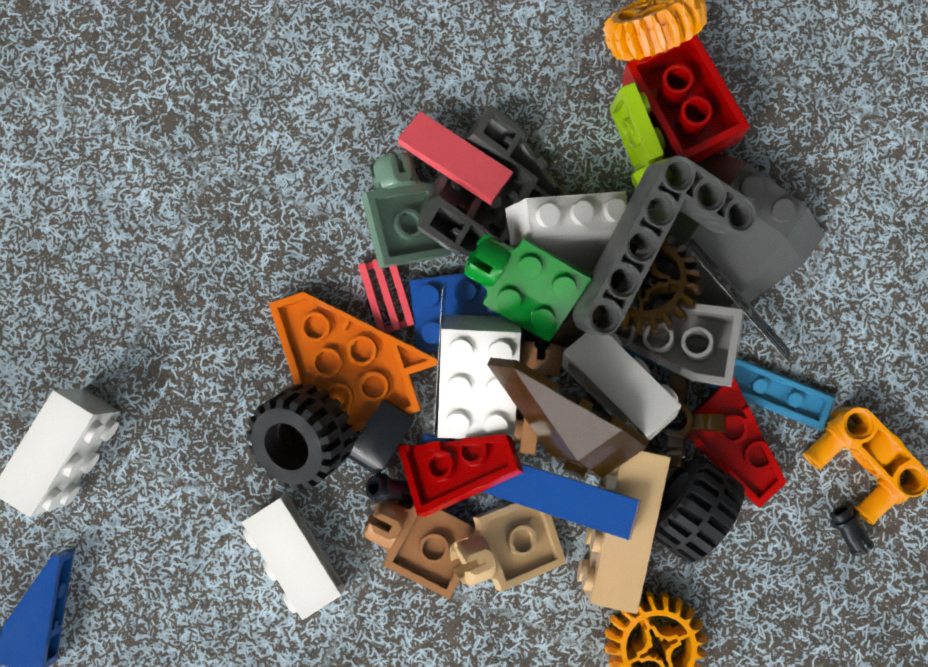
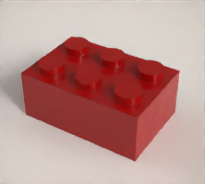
M697 34L693 35L691 40L682 42L679 47H673L666 52L655 54L653 57L648 56L641 60L634 59L626 63L622 84L626 86L635 82L639 93L644 92L647 96L651 109L650 114H648L653 128L658 127L665 141V149H663L664 158L684 156L698 164L740 143L749 129L750 125Z

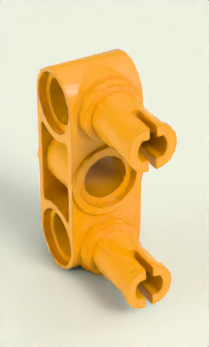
M841 406L835 409L830 415V420L826 423L825 433L802 454L813 467L821 470L843 448L849 449L850 454L862 467L878 480L876 482L877 487L854 508L859 511L862 519L872 525L895 503L901 504L906 502L910 497L920 496L928 489L927 470L907 450L904 443L866 408ZM853 414L857 424L855 429L850 432L847 428V419ZM906 470L908 479L902 486L900 484V475Z

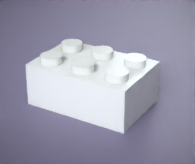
M444 314L441 330L437 438L463 439L507 434L514 440L516 405L492 373L487 363L490 357L519 361L521 344L520 325L506 317Z
M85 389L53 390L0 475V499L29 517L47 511L50 512L63 505H69L79 492L80 487L76 485L83 473L87 474L97 463L99 454L96 451L102 441H108L118 429L119 422L115 420L121 411Z

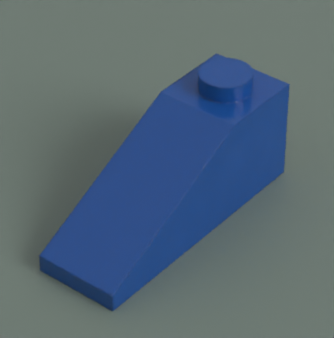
M66 549L52 555L0 630V666L49 667L57 661L74 550Z

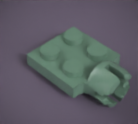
M399 153L400 159L398 160L395 159L394 154L385 155L370 164L374 190L366 192L361 196L379 269L447 257L452 254L451 251L417 229L421 205L434 182L423 183L417 177L413 158L409 153Z

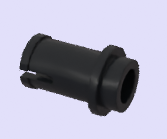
M378 473L371 476L366 483V494L375 503L381 504L389 500L401 504H409L412 501L411 497L402 496V493L411 494L407 480L392 479L385 473Z
M842 505L830 513L832 518L830 524L833 528L839 530L851 555L859 556L867 553L868 550L864 545L870 550L874 547L873 541L870 540L859 521L860 513L858 510L853 509L851 505Z

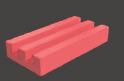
M377 259L369 263L359 264V271L377 328L386 333H391L414 326V318L398 266L389 268L405 320L401 322L398 320L383 268L379 269ZM375 269L391 325L385 326L369 270Z

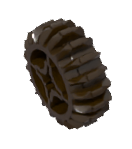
M670 235L662 243L643 280L646 283L645 279L650 278L652 272L656 285L651 284L652 288L646 289L645 293L641 284L636 298L638 308L629 307L620 325L623 330L627 331L635 322V331L638 335H643L646 325H650L653 335H658L660 331L658 324L665 322L667 329L673 330L675 328L672 320L674 316L683 322L688 319L686 312L682 309L683 307L688 309H695L697 307L696 300L691 296L700 295L702 292L701 286L695 283L702 279L701 270L693 269L697 265V259L695 256H686L688 253L687 245L681 244L675 247V237ZM630 241V250L634 254L637 249V242L632 244ZM659 259L671 263L680 273V280L671 279L670 275L661 273L659 271ZM616 271L611 278V285L614 290L619 285V276ZM672 294H675L665 305L652 309L654 302L658 298L672 297Z

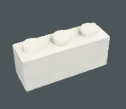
M585 333L563 352L561 366L610 416L617 417L647 439L652 440L676 418L682 406L678 402V396L666 384L660 385L650 375L648 366L636 356L631 357L622 348L623 344L615 333L610 335Z
M287 493L242 522L245 527L243 534L246 541L253 549L258 548L265 560L263 567L271 580H277L285 592L283 593L284 602L292 613L297 612L300 618L304 620L342 595L346 587Z

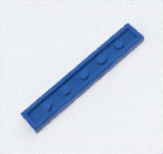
M424 434L421 445L427 444V442L451 441ZM523 463L521 465L524 473L482 491L483 493L626 540L632 538L641 504L640 499Z

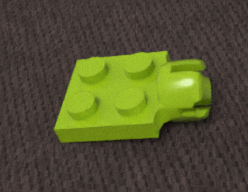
M634 82L619 89L609 110L635 171L631 175V181L634 189H636L650 163L663 158L665 141L658 127L653 128L648 115L651 109L647 96L644 92L639 93ZM668 168L666 175L668 182L671 184L672 173Z

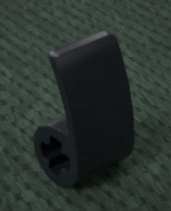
M383 399L350 450L348 458L374 475L382 473L415 418L390 401Z

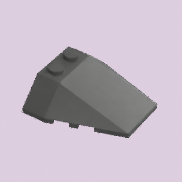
M489 105L462 139L513 171L511 180L493 204L489 205L440 173L421 205L417 229L447 250L469 256L473 250L477 249V242L485 234H490L505 244L510 245L505 208L525 198L570 194L563 184L558 185L546 169L548 164L542 156L537 157L525 141L527 135L521 127L494 106Z
M718 153L697 165L754 203L757 212L755 224L746 232L717 234L679 211L666 238L670 235L675 237V247L681 244L688 245L692 238L750 303L801 267L825 234L808 206L747 162ZM699 189L698 199L700 203H702L703 196L701 190ZM729 210V219H730V222H731V220H732V212H731V210ZM688 249L686 256H694ZM659 259L658 264L663 267L661 273L670 275L671 279L680 280L681 277L678 270L671 263ZM697 259V265L693 269L701 270L702 279L695 283L701 286L702 292L700 295L691 296L696 300L697 304L741 309ZM673 293L672 297L666 296L662 298L666 300H671L675 294Z

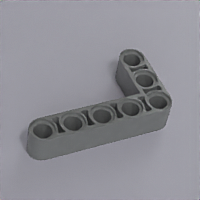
M684 156L668 157L650 163L591 274L592 280L574 307L573 321L576 327L583 332L598 335H610L619 328L679 211L717 234L746 232L755 224L757 212L754 203ZM668 168L672 173L671 184L668 182L666 175ZM699 189L701 190L703 196L702 203H700L698 199ZM650 202L653 204L655 208V214L653 219L650 217L648 213V206ZM729 210H731L732 212L731 222L729 219ZM632 237L637 242V249L634 254L630 250ZM616 271L619 276V285L614 290L611 285V278ZM596 307H599L601 310V320L595 325L592 315Z

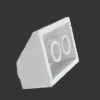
M626 191L525 198L505 208L510 245L517 244L522 236L525 235L592 274L628 205Z

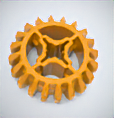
M705 0L632 1L631 4L621 7L618 12L613 13L604 23V39L607 47L611 50L612 56L617 60L624 61L641 60L648 56L653 57L655 54L666 52L673 47H679L682 42L691 40L693 35L699 34L707 24Z
M646 590L644 594L645 602L641 603L640 601L637 614L621 611L623 614L622 618L615 614L610 615L609 620L617 627L606 628L604 631L605 636L612 640L604 644L605 652L611 654L608 659L610 667H637L633 663L638 660L641 663L649 660L655 661L660 667H701L696 659L707 658V652L700 647V645L708 642L707 636L699 632L703 627V623L699 618H693L695 614L694 609L690 605L683 607V600L678 596L669 600V595L665 591H661L656 602L653 593ZM667 616L678 621L680 624L674 627L670 625L657 627L653 624L650 617ZM639 623L641 628L639 637L630 642L631 647L626 648L630 632ZM649 630L653 632L655 637L659 638V650L662 657L659 656L655 649H652V637ZM684 639L681 653L672 663L671 654L676 647L682 645L681 640Z

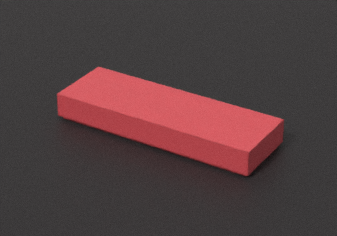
M421 111L398 137V145L489 205L493 204L512 178L513 171Z

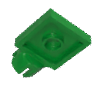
M485 234L477 242V249L473 250L469 255L464 269L467 277L483 285L487 290L482 304L550 342L592 280L591 274L525 235L522 236L517 244L507 245L492 235Z

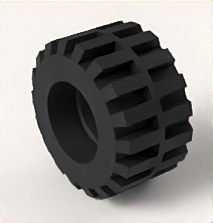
M302 383L295 384L257 407L254 411L255 415L249 419L248 425L251 429L247 431V439L252 442V445L249 446L250 453L256 456L257 461L255 463L259 469L263 467L267 472L266 476L271 480L277 479L280 486L286 488L290 484L293 490H301L303 487L306 489L312 488L336 470L350 455L348 451L353 448L354 440L350 438L354 434L353 425L347 423L350 416L347 410L344 412L339 406L342 403L337 397L331 399L329 397L330 392L324 388L317 391L316 385L307 384L306 386H303ZM295 428L303 435L307 444L299 438Z
M695 457L685 463V468H679L665 484L654 539L685 562L693 563L696 560H700L719 545L734 525L744 501V486L706 457Z

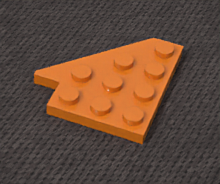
M300 292L268 303L294 384L302 383L303 386L313 384L316 385L317 391L322 388L329 391L331 399L337 397L342 403L339 406L343 412L347 410L350 416L347 423L353 425L354 432L365 428L383 399L390 401L408 414L422 410L411 374L437 366L438 358L307 292Z

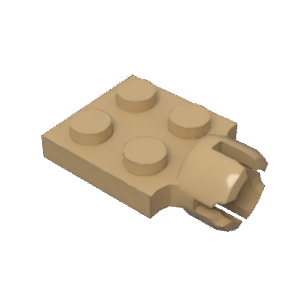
M513 502L474 516V533L471 536L454 542L449 550L451 561L459 558L462 563L453 567L462 584L474 586L491 579L495 589L501 592L566 564L552 516Z

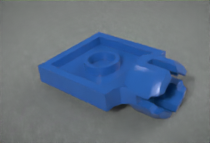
M465 273L409 280L417 348L426 353L439 352L442 288L445 283H447L445 314L504 317L482 304L487 290L483 285L467 277Z

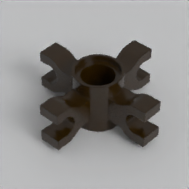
M670 373L669 387L678 396V402L682 405L679 411L686 414L687 424L680 431H671L667 425L662 432L668 435L666 456L671 457L669 467L685 468L686 439L695 430L726 433V416L724 414L693 413L687 407L689 380L678 374Z

